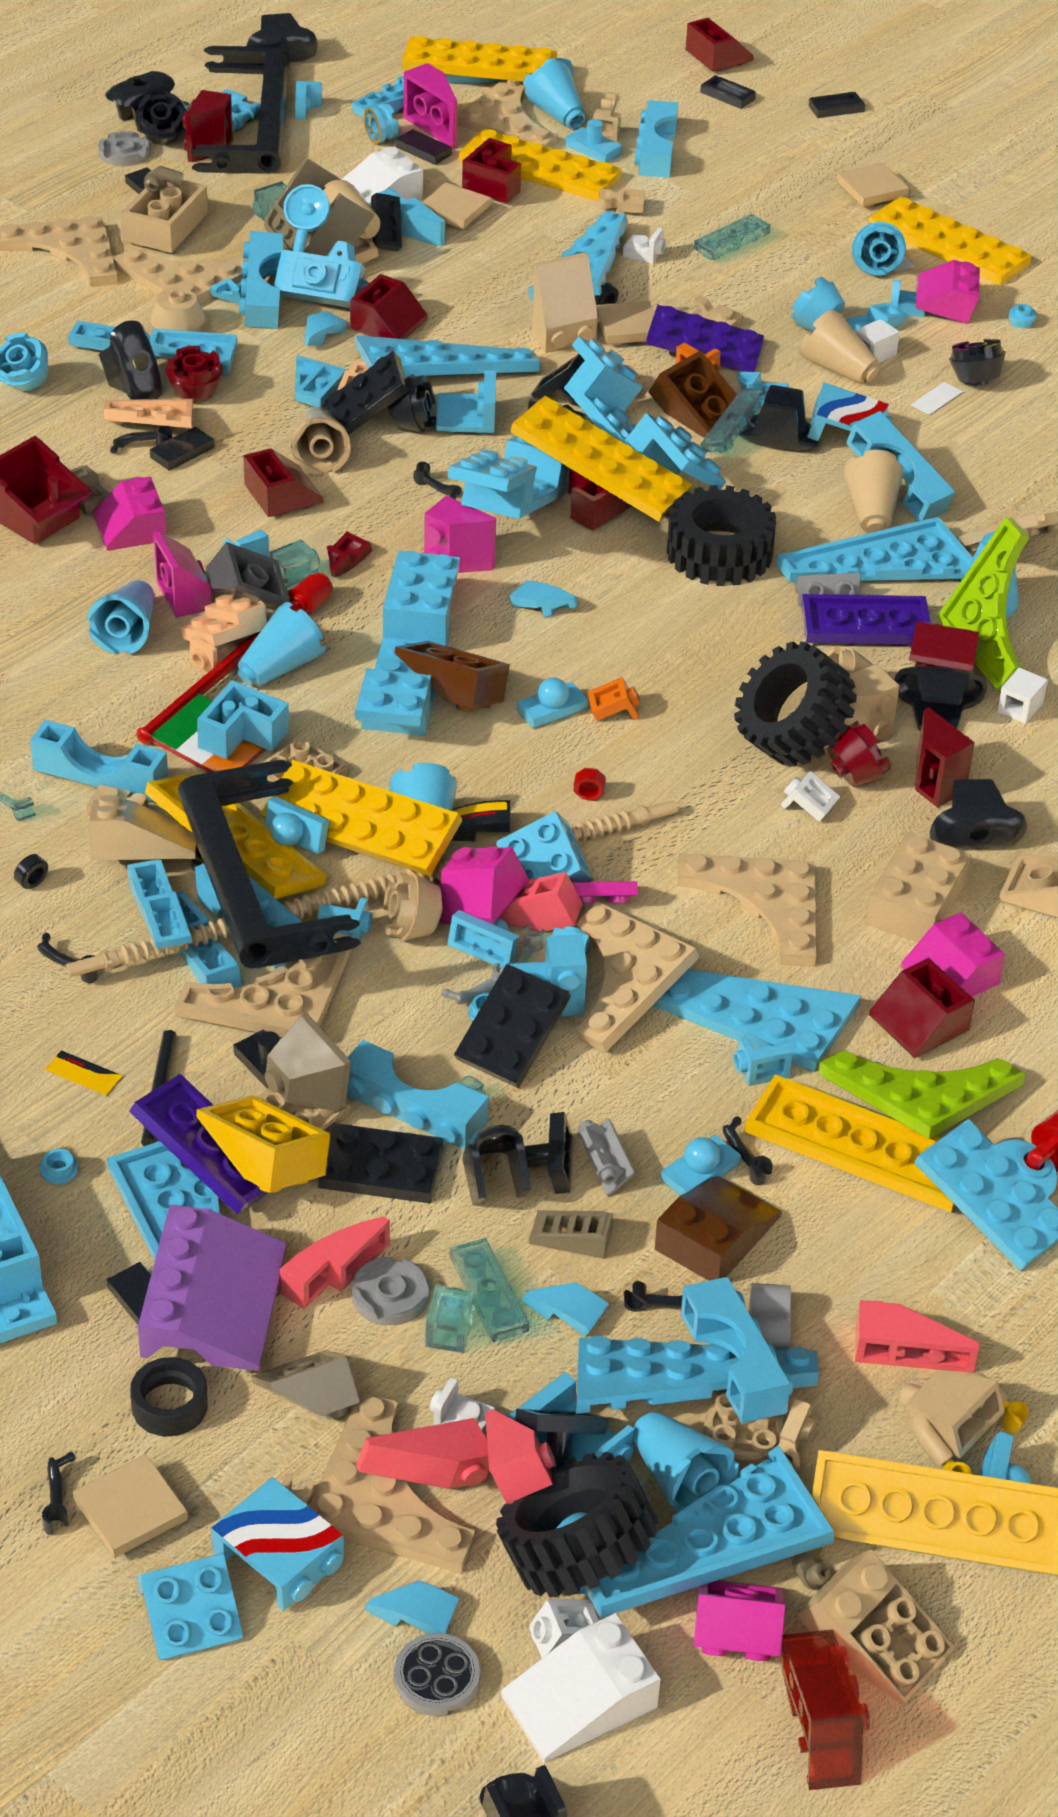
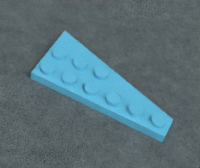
M356 335L355 346L368 369L379 358L385 357L394 351L400 357L405 376H410L411 374L415 376L484 374V370H493L496 373L539 372L540 360L534 351L528 348L511 349L442 343L438 340L418 341Z
M778 1445L768 1452L766 1460L757 1466L751 1463L741 1470L739 1478L728 1485L720 1484L672 1516V1523L660 1531L657 1530L655 1537L649 1538L651 1545L647 1551H638L636 1553L639 1560L632 1566L624 1564L619 1568L621 1571L620 1575L612 1580L608 1575L599 1580L600 1586L590 1590L588 1585H585L584 1589L600 1618L832 1544L834 1541V1530Z

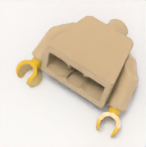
M940 1370L922 1387L908 1383L904 1386L900 1396L901 1404L908 1407L911 1431L937 1467L942 1465L948 1471L971 1474L970 1467L963 1462H954L951 1458L952 1456L961 1458L1003 1413L1004 1415L1001 1419L1002 1426L1010 1433H1018L1023 1425L1022 1423H1025L1029 1416L1028 1406L1021 1401L1010 1403L1007 1400L1008 1395L999 1388L998 1381L990 1379L979 1372L963 1374Z

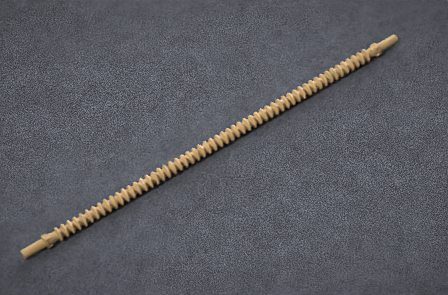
M674 800L650 807L640 805L628 813L625 810H621L619 815L614 812L611 814V818L608 815H604L602 820L599 817H595L593 822L588 819L584 825L581 822H577L576 827L572 824L569 825L576 841L578 842L579 839L581 842H585L587 837L590 840L595 839L596 834L598 837H603L604 832L608 835H611L613 830L619 833L622 827L625 830H629L631 825H648L649 820L677 813L678 806ZM443 858L441 863L438 862L431 876L406 869L405 873L402 874L414 872L432 883L434 878L441 881L442 869L449 860ZM388 873L386 878L382 875L378 876L377 881L369 878L368 883L361 880L358 886L355 883H351L349 888L343 885L340 887V891L332 888L331 893L324 890L321 896L313 893L312 898H309L307 895L303 896L302 901L295 898L292 904L289 901H285L284 906L299 919H302L305 913L308 916H312L313 911L318 913L321 904L341 907L342 903L345 906H349L351 901L358 904L360 898H367L369 900V896H372L376 899L379 893L385 896L389 882L397 883L398 880H396V875ZM218 919L217 924L209 921L206 927L203 924H199L198 929H195L193 926L189 927L192 943L156 949L150 937L149 942L142 939L139 945L131 942L129 948L121 945L120 950H101L97 956L66 964V969L69 977L104 969L107 972L112 970L114 966L122 963L129 966L132 960L135 963H139L140 958L148 961L151 955L159 958L161 952L164 955H169L170 950L177 953L180 947L188 950L190 944L193 947H198L199 942L207 945L209 939L217 942L220 936L225 940L230 932L226 921Z

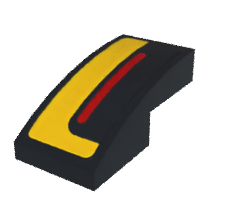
M510 800L476 802L452 810L459 813L462 822L451 841L476 842V832L510 833Z

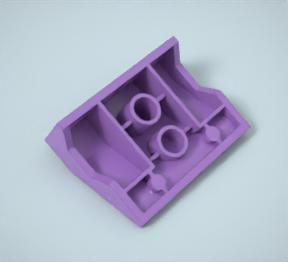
M169 1205L138 1324L140 1357L149 1358L163 1346L196 1350L212 1366L259 1371L280 1280L279 1269L283 1266L286 1253V1243L210 1209Z

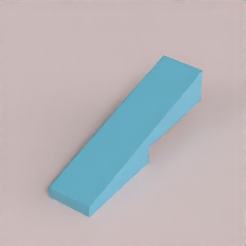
M161 859L127 865L129 888L156 949L192 943L191 934L176 892H172Z
M183 891L177 892L176 895L188 929L190 926L198 929L199 924H203L206 927L209 920ZM209 939L207 945L199 942L198 947H193L190 944L188 950H184L182 947L179 948V952L199 983H231L233 988L242 987L239 964L218 940L213 942Z

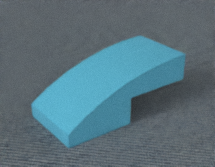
M890 303L870 305L866 316L847 318V322L855 332L857 329L879 319L896 328L906 321L908 315Z

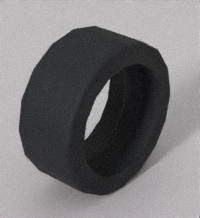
M165 1357L148 1362L136 1372L130 1383L132 1414L137 1424L148 1433L162 1437L179 1436L193 1430L200 1424L208 1410L206 1378L201 1369L188 1360L178 1357ZM166 1384L181 1385L193 1392V1398L175 1409H159L152 1407L145 1401V1397L149 1392Z

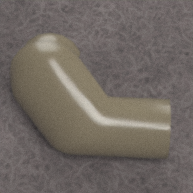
M158 166L145 176V188L148 191L154 192L166 182L180 186L184 173L164 166Z
M823 1547L795 1555L792 1561V1566L801 1582L811 1590H820L831 1578L829 1568L823 1570L824 1564L817 1561Z

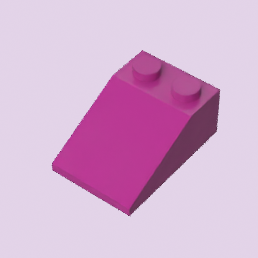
M429 63L405 71L404 119L454 149L457 148V99L444 72Z

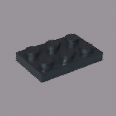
M392 351L385 357L379 358L373 366L365 372L356 375L350 383L342 389L333 392L325 400L328 413L344 426L348 434L354 432L409 391L400 357Z
M506 964L455 1051V1058L519 1089L570 1000L571 995L569 991Z
M333 1123L330 1132L325 1176L318 1178V1188L430 1204L443 1150V1138Z

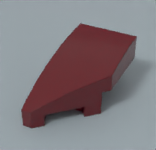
M346 531L333 546L328 545L327 552L331 576L338 577L358 565L372 552L371 543Z

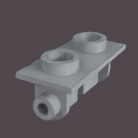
M860 573L798 575V581H795V593H798V606H802V594L859 595Z
M607 1119L601 1125L593 1123L591 1120H585L580 1123L578 1136L582 1140L593 1164L597 1178L600 1180L606 1195L610 1197L636 1172L610 1119Z

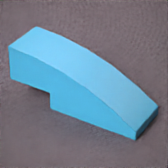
M391 188L379 192L400 197L401 232L403 235L438 246L445 245V220L415 197L405 200Z

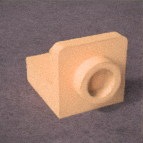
M194 636L190 639L191 663L209 672L235 650L237 646L228 642L213 647L199 637Z

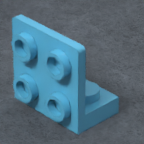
M484 370V382H478V394L438 393L436 430L448 433H494L496 371Z
M557 811L497 841L498 848L513 847L529 880L566 872L569 878L576 882L593 881L569 822Z
M224 1553L140 1574L136 1577L139 1593L144 1594L157 1655L160 1660L239 1640L243 1637Z

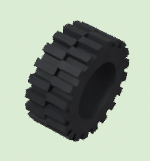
M710 485L707 491L699 487L694 489V495L688 491L682 494V500L677 498L673 502V508H670L667 554L670 564L675 563V569L679 573L686 570L687 578L693 580L697 576L700 578V583L707 585L709 580L717 581L716 586H725L726 581H731L732 585L735 586L741 585V579H745L747 582L755 580V574L762 576L766 572V567L769 568L772 562L776 529L775 512H771L772 506L768 502L762 504L763 498L757 494L750 497L749 490L742 488L740 492L734 491V486L726 485V490H719L718 485ZM707 531H726L735 533V535H716Z
M793 641L786 643V650L780 646L772 649V657L769 658L764 655L759 659L761 666L757 670L753 667L749 670L747 674L751 679L748 683L742 682L739 688L743 692V697H737L735 701V706L740 711L734 713L735 721L740 724L737 726V729L746 740L782 765L786 763L788 766H797L798 761L803 765L811 763V755L819 759L825 755L823 749L825 746L829 745L833 748L838 743L835 739L838 732L845 734L849 727L844 722L846 718H853L855 710L849 705L855 703L857 699V694L852 691L856 687L855 683L843 667L816 646H811L809 643L802 641L798 645ZM807 682L806 693L800 705L788 717L777 721L780 710L787 698L799 686Z
M604 1452L597 1458L595 1453L585 1454L582 1461L577 1462L575 1457L564 1460L563 1467L556 1469L554 1466L551 1468L553 1485L513 1501V1503L504 1504L501 1508L500 1513L502 1517L496 1520L498 1528L496 1531L524 1586L528 1590L532 1589L535 1595L542 1596L547 1592L549 1597H559L562 1591L566 1590L568 1596L579 1594L580 1588L588 1585L591 1590L601 1585L600 1579L609 1575L612 1580L620 1575L621 1571L619 1568L624 1564L632 1566L639 1560L636 1553L638 1551L646 1552L650 1547L651 1542L649 1538L656 1536L657 1528L655 1524H658V1520L630 1462H627L625 1457L621 1455L614 1458L612 1453ZM579 1512L587 1513L580 1519L557 1528L570 1515Z

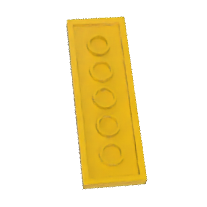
M419 35L409 37L402 58V70H410L429 63L444 72V74L523 82L527 75L533 74L548 59L555 58L557 60L558 51L550 50L546 47L536 49L526 48L523 45L504 46L494 42L483 44L472 40L462 42L452 41L449 38L431 39Z
M482 129L459 151V161H462L488 138L511 144V160L521 163V179L599 201L600 189H611L622 177V168L613 166L608 162L595 161L583 155L578 156L567 153L562 149L546 147L538 142H529L519 139L517 136L497 133L492 129Z
M898 197L869 218V224L887 222L894 225L901 231L906 243L945 261L958 260L973 263L975 266L980 267L981 277L999 285L1024 269L1031 262L1032 254L1023 251L1021 248L1000 241L995 236L982 233L972 226H966L955 221L952 217L933 211V209L921 206L906 197Z
M547 396L541 398L512 423L511 433L658 522L670 513V508H673V502L677 498L682 500V494L687 491L691 492L693 484Z
M295 760L291 761L292 766L281 777L293 781V784L289 787V792L276 795L280 799L328 819L329 826L326 842L427 876L432 875L462 822V818L457 812ZM267 803L265 804L264 808L260 813V816L263 818L264 821L266 817Z
M196 771L147 782L145 794L155 801L159 807L173 816L179 824L192 832L178 795V787L186 778L203 773ZM236 803L222 806L247 874L275 899L324 887L327 875L292 846H282L275 842L271 837L270 828L241 804Z
M776 1074L745 1121L744 1132L950 1213L955 1207V1204L914 1164L919 1154L941 1139L938 1136L928 1139L899 1121Z
M818 1451L812 1498L834 1530V1539L1058 1576V1488L830 1451Z

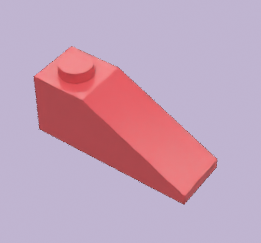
M564 872L530 879L498 918L503 919L507 925L542 932L554 930V927L564 929V927L575 925L583 903L568 874Z
M860 1300L856 1321L855 1362L974 1373L979 1351L978 1341L901 1304Z
M494 1409L485 1412L489 1471L506 1504L553 1485L551 1468L556 1466V1462L547 1442L540 1444L532 1429Z
M475 1418L368 1437L365 1439L356 1467L361 1473L446 1489L475 1486L485 1482L489 1472L487 1439Z

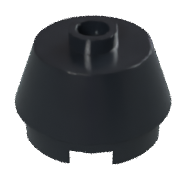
M164 92L165 95L157 94L151 96V93L146 95L140 101L136 111V123L139 129L149 141L158 145L173 143L179 138L184 129L182 121L184 113L187 112L182 101L170 92Z
M983 339L984 342L970 344L969 341H965L952 346L949 361L960 382L978 386L988 384L989 380L1000 377L1006 351L1003 350L999 339Z
M411 374L406 377L409 391L390 404L388 411L398 428L424 432L425 429L435 427L437 417H431L432 404H436L430 381L424 382L425 375L415 376Z

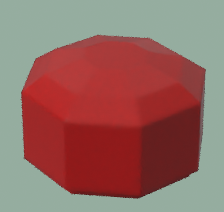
M583 768L575 774L573 792L581 799L595 801L604 795L606 776L598 769Z

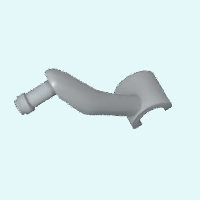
M500 963L493 965L492 978L460 993L444 989L442 996L457 1000V1004H465L473 1001L477 995L491 991L501 974Z

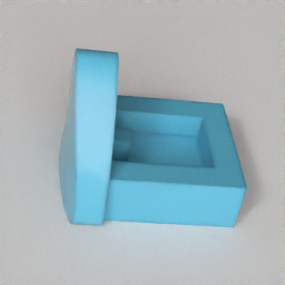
M893 280L890 304L908 316L924 317L925 311L915 308L916 292L900 290L901 280Z

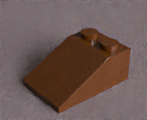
M701 350L661 372L648 391L667 415L710 442L735 429L745 418L753 415Z
M431 641L395 647L394 653L415 673L431 675V689L444 701L456 704L455 708L458 710L474 712L475 708H490L491 704L504 701L510 664Z
M718 1176L679 1196L657 1219L654 1250L708 1281L727 1277L781 1217L782 1211Z

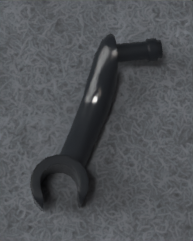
M160 425L156 427L155 431L134 432L119 436L113 440L114 445L111 447L110 452L116 454L119 448L137 441L156 440L157 446L173 438L172 430L169 426Z
M420 461L417 464L413 474L416 484H428L440 493L450 495L449 497L455 500L461 494L462 488L459 485H446L430 477V465L427 462Z
M49 933L42 935V943L38 944L37 948L43 956L65 967L68 963L79 961L53 948L49 944L51 938ZM86 955L82 957L80 960L94 957L95 955ZM97 970L81 974V980L85 983L91 984L98 979Z
M736 1116L732 1119L730 1125L723 1126V1134L730 1146L741 1155V1159L750 1168V1181L754 1185H762L765 1182L766 1174L772 1173V1161L768 1157H755L735 1131L742 1123V1119Z
M635 1281L632 1284V1292L629 1290L624 1291V1305L628 1311L632 1312L642 1311L647 1306L681 1308L683 1295L647 1294L646 1284L641 1281Z
M68 1452L57 1460L53 1457H50L48 1460L50 1504L42 1511L43 1528L48 1535L53 1534L52 1521H62L66 1527L69 1525L67 1510L63 1506V1481L59 1467L75 1461L76 1456L73 1452Z

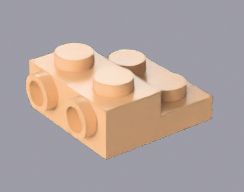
M231 594L222 595L215 598V603L204 606L206 616L195 617L191 619V624L182 626L180 629L184 640L190 641L192 637L197 636L213 647L260 632L267 624L268 612L262 601L251 602L250 598L242 597L237 599Z

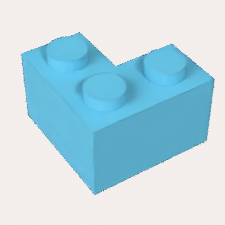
M231 680L197 719L198 748L224 759H227L243 740L273 751L288 733L289 703Z
M582 934L546 936L545 962L509 964L569 991L571 998L560 1016L584 1015L587 961Z

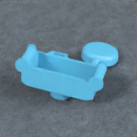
M312 184L300 185L294 188L284 201L283 212L286 220L294 229H297L293 251L282 250L274 287L280 289V299L287 297L350 309V299L369 284L367 280H364L366 269L362 263L356 262L354 246L344 241H337L327 256L303 253L308 232L321 228L327 222L330 215V202L326 193L320 187Z

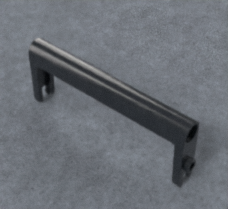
M209 46L205 48L204 52L207 54L222 55L224 58L219 63L214 61L205 63V67L209 69V72L263 74L258 135L255 145H197L195 149L191 150V154L199 157L207 155L212 161L211 163L198 162L192 166V169L203 173H275L281 167L290 68L289 53L280 47Z
M275 760L193 775L183 780L178 787L180 801L239 959L245 967L251 969L343 952L361 944L360 939L352 938L351 936L333 939L338 931H350L360 925L359 921L352 919L350 914L277 927H269L266 923L222 806L289 792V787L293 784L291 779L280 778L275 782L267 779L268 775L287 772L292 763L286 760Z

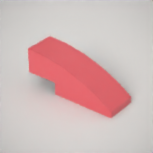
M383 1216L354 1224L316 1241L296 1254L279 1269L280 1294L305 1309L328 1285L342 1292L354 1280V1276L359 1268L368 1261L376 1259L390 1245V1220Z

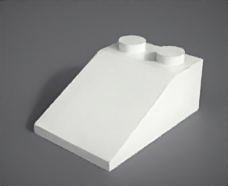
M395 146L386 147L381 151L372 153L341 179L353 184L370 206L373 194L390 188L405 200L413 197L417 199L423 198V169Z
M614 1613L575 1632L501 1690V1697L542 1762L546 1763L658 1707L661 1679L620 1618Z

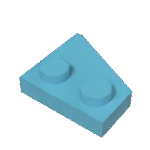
M298 355L296 357L295 401L305 403L311 407H322L326 403L325 400L333 392L337 391L347 369Z

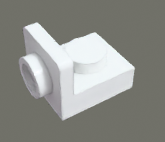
M658 227L651 238L645 235L633 234L623 247V257L653 264L658 256L663 255L665 251L666 239H663L664 229Z
M809 771L802 780L795 777L783 792L788 796L780 805L786 809L794 800L819 822L840 796L814 773Z
M451 1377L443 1390H436L430 1404V1412L434 1413L433 1425L475 1418L484 1435L486 1433L485 1412L491 1409L495 1410V1407L458 1394V1380Z
M547 1599L530 1623L529 1629L541 1658H543L575 1632L599 1620L590 1600Z

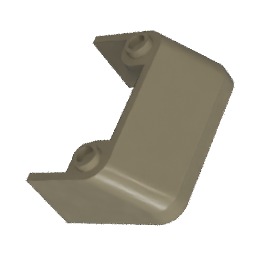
M305 157L265 219L264 227L267 232L283 233V250L293 251L297 229H294L288 223L283 212L284 201L287 195L300 185L312 184L324 190L328 182L340 180L339 177ZM338 193L330 205V215L327 222L321 228L308 232L303 253L327 256L337 241L347 242L354 246L355 249L358 239L375 215L341 193Z

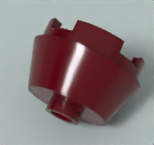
M186 346L177 349V355L171 359L168 358V364L165 369L175 394L181 399H193V401H202L212 397L216 392L223 373V366L220 363L219 355L215 351L211 353L200 351V346Z
M858 720L851 725H847L849 727L845 734L838 732L835 736L838 743L833 748L827 747L832 760L830 762L832 769L839 778L843 777L853 787L881 780L882 775L891 769V764L888 757L881 759V752L877 746L880 743L879 740L864 723L860 725Z

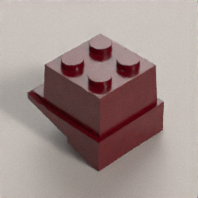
M33 436L0 455V524L35 545L80 518V503L93 496L92 490L60 461L59 456L40 438Z

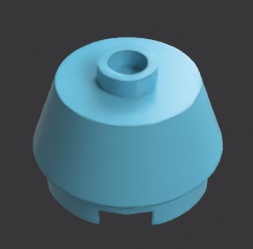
M874 222L865 226L858 232L852 245V255L856 265L863 272L870 275L881 276L894 271L903 261L906 252V242L903 234L897 227L887 222Z
M819 277L815 280L816 287L808 292L804 290L792 306L795 312L790 315L796 321L797 326L812 332L816 329L813 326L814 322L822 314L832 309L841 313L845 307V302L834 282H828L824 277Z
M24 332L14 333L5 337L6 342L0 346V381L19 391H31L38 388L48 376V351L46 346L40 340L29 337Z

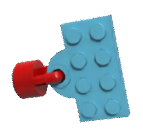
M1058 1110L1033 1128L1031 1133L1032 1144L1022 1140H1005L994 1145L967 1119L919 1154L914 1162L1020 1271L1058 1243V1208L1049 1200L1056 1189Z

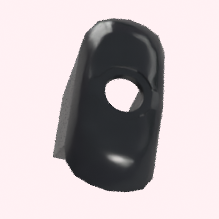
M291 13L262 15L261 29L249 37L247 46L280 47L289 53L290 62H297L315 56L318 43L315 34L311 30L299 26Z
M150 71L113 85L107 90L105 96L116 104L121 120L125 121L134 117L137 131L143 133L136 123V111L140 101L150 93L151 96L157 94L165 95L164 92H171L175 82L171 76L164 72Z
M133 320L119 324L112 330L110 346L99 353L108 385L124 391L131 400L158 399L162 395L163 384L156 356L143 325L139 321Z
M770 385L760 413L745 418L737 427L738 434L746 441L776 449L806 451L814 448L820 442V438L819 441L807 438L810 424L806 421L804 392L800 389Z
M906 667L900 669L894 678V681L900 685L898 697L912 706L919 731H921L924 710L927 708L933 710L958 729L962 711L979 704L987 691L985 677L970 671L949 667Z
M992 779L954 780L952 808L943 811L935 818L930 828V839L954 848L981 849L1009 846L1017 843L1024 836L1027 829L1026 819L1021 812L1005 804Z
M496 1125L477 1131L468 1139L462 1158L472 1204L479 1205L486 1198L480 1155L490 1153H505L507 1155L517 1198L525 1197L531 1190L523 1136L512 1125Z
M546 1765L537 1767L535 1776L526 1773H512L500 1776L484 1786L480 1793L479 1799L487 1817H567L566 1806Z

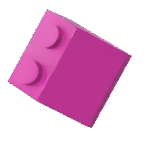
M952 260L919 273L916 284L915 308L967 324L979 299L980 267L975 266L971 262Z
M151 476L121 481L93 510L94 518L107 551L153 543V532L156 531L166 535L165 511Z
M445 496L425 512L424 553L460 557L458 573L489 571L495 568V517L478 509L461 505L460 501L449 496Z
M160 531L153 532L156 583L175 617L178 618L205 611L204 606L211 604V596L215 595V590L212 589L209 578L205 576L201 560H196L191 550Z
M463 847L453 853L452 859L442 869L440 891L443 912L440 919L441 924H451L452 915L459 910L489 923H494L529 881L513 847Z
M960 912L935 923L904 958L901 967L906 969L929 957L973 997L1000 984L1005 954Z
M722 1580L699 1586L693 1646L702 1647V1653L713 1656H726L729 1650L745 1652V1658L755 1661H769L770 1656L780 1657L785 1614L784 1588Z

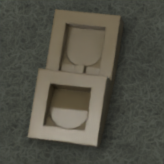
M87 465L71 469L70 471L92 490L93 496L80 503V509L85 514L91 513L110 493L100 486L98 474Z

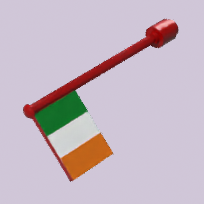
M319 572L309 574L289 591V600L293 604L289 608L295 612L302 609L305 613L311 615L330 598L333 590L330 579ZM260 632L254 633L145 727L138 728L136 732L138 740L145 745L154 743L207 773L248 766L267 749L245 740L238 745L227 759L198 748L197 719L213 702L203 695L238 666V662Z

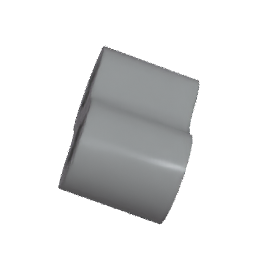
M751 1283L749 1296L750 1316L758 1320L761 1334L767 1344H771L774 1349H789L791 1342V1286Z

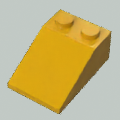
M254 1095L197 1109L196 1117L244 1179L258 1185L260 1190L276 1193L280 1192L282 1188L295 1184H307L309 1180L325 1176L330 1133Z

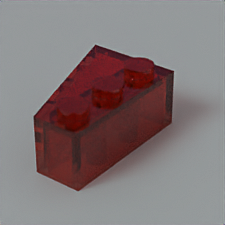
M833 1629L783 1634L781 1669L792 1717L798 1716L804 1737H798L800 1753L809 1752L808 1774L806 1776L809 1790L861 1785L863 1731L870 1729V1717L867 1704L859 1702L857 1677L855 1674H849V1658L846 1647H839Z

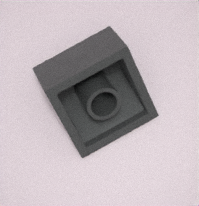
M226 542L206 567L212 589L221 594H231L237 598H250L251 602L262 601L266 607H279L285 602L290 603L278 560Z

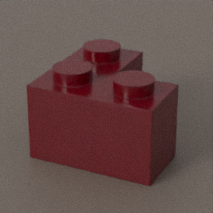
M488 138L463 159L462 188L491 197L498 202L508 203L521 192V163L511 160L512 145Z
M569 468L570 518L593 531L632 506Z

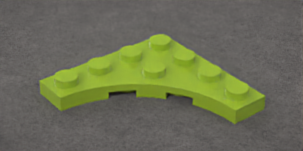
M1008 517L1004 518L937 615V618L945 626L979 631L974 663L999 692H1001L1002 686L1018 668L1024 669L1016 657L1010 642L1006 620V605L1014 567L1030 537L1014 519Z
M842 1050L821 1061L819 1066L820 1076L928 1139L1024 1086L1026 1076L1025 1072L999 1058L960 1070L938 1072L928 1070L915 1071L881 1065L856 1056L846 1050Z

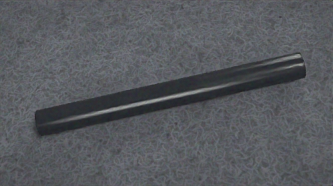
M165 1030L162 1034L151 1092L168 1082L177 1038L176 1032L172 1030ZM144 1127L141 1144L146 1146L155 1143L157 1138Z

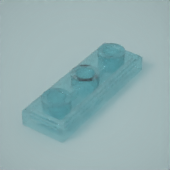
M750 214L694 240V249L702 253L707 259L716 260L728 252L738 250L739 247L757 241L760 237L770 233L771 224L754 214Z
M765 388L741 389L700 443L701 447L706 452L718 451L719 453L729 451L733 447V442L738 435L747 428V423L753 415L760 411L767 394Z
M486 1237L451 1247L450 1258L492 1343L529 1332L530 1323Z

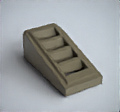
M538 1210L529 1237V1244L604 1259L612 1231L613 1213L604 1211ZM545 1224L552 1225L550 1232H543ZM560 1227L567 1228L566 1232H559ZM574 1230L581 1231V1233H574Z

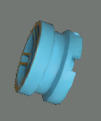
M384 103L378 107H369L364 111V127L369 139L374 144L382 143L385 139L393 140L398 137V119L394 120L392 114L395 111L389 104Z

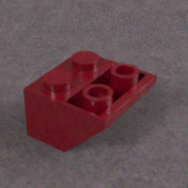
M707 17L687 23L685 50L712 72L721 71L731 66H739L754 60L752 53L710 18Z
M201 90L196 99L192 100L191 107L188 112L184 113L182 121L183 127L186 128L184 150L187 151L188 162L210 158L207 155L199 157L191 154V150L195 149L197 145H231L233 142L231 94Z
M379 274L350 299V328L360 331L365 335L405 339L427 320V313L406 284L383 274Z
M272 448L243 455L244 485L268 517L282 515L286 512L323 503V496L302 468Z
M916 621L909 661H915L914 666L938 665L973 672L979 631Z
M930 708L925 709L923 713L916 758L915 791L938 808L952 800L954 780L969 779L975 742Z
M928 957L902 970L872 1006L869 1016L913 1058H916L969 1031L975 1000Z

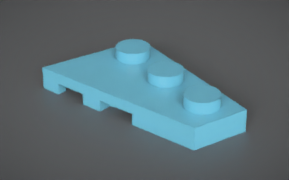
M153 328L149 340L154 354L166 359L173 358L177 355V349L186 346H200V351L208 353L215 351L219 355L220 363L223 366L222 375L229 376L238 345L237 335L157 328Z

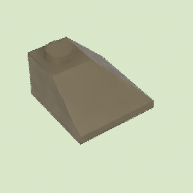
M305 1013L296 1020L268 1054L265 1080L268 1087L273 1092H278L287 1103L341 1111L345 1108L351 1061L309 1014Z
M327 1350L251 1376L253 1384L310 1412L321 1416L326 1415V1419L344 1416L350 1412L349 1406L360 1403L347 1356Z

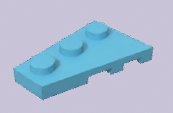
M404 76L396 78V84L392 86L389 83L383 85L382 92H370L352 102L353 113L363 118L364 111L367 108L378 107L384 103L392 106L395 113L404 108Z

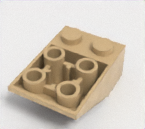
M872 1549L847 1561L796 1614L826 1650L902 1705L912 1697L956 1648Z

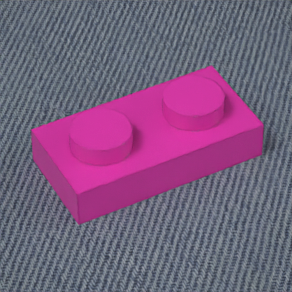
M637 881L572 882L582 903H595V896H608L609 903H628L629 896L637 895Z

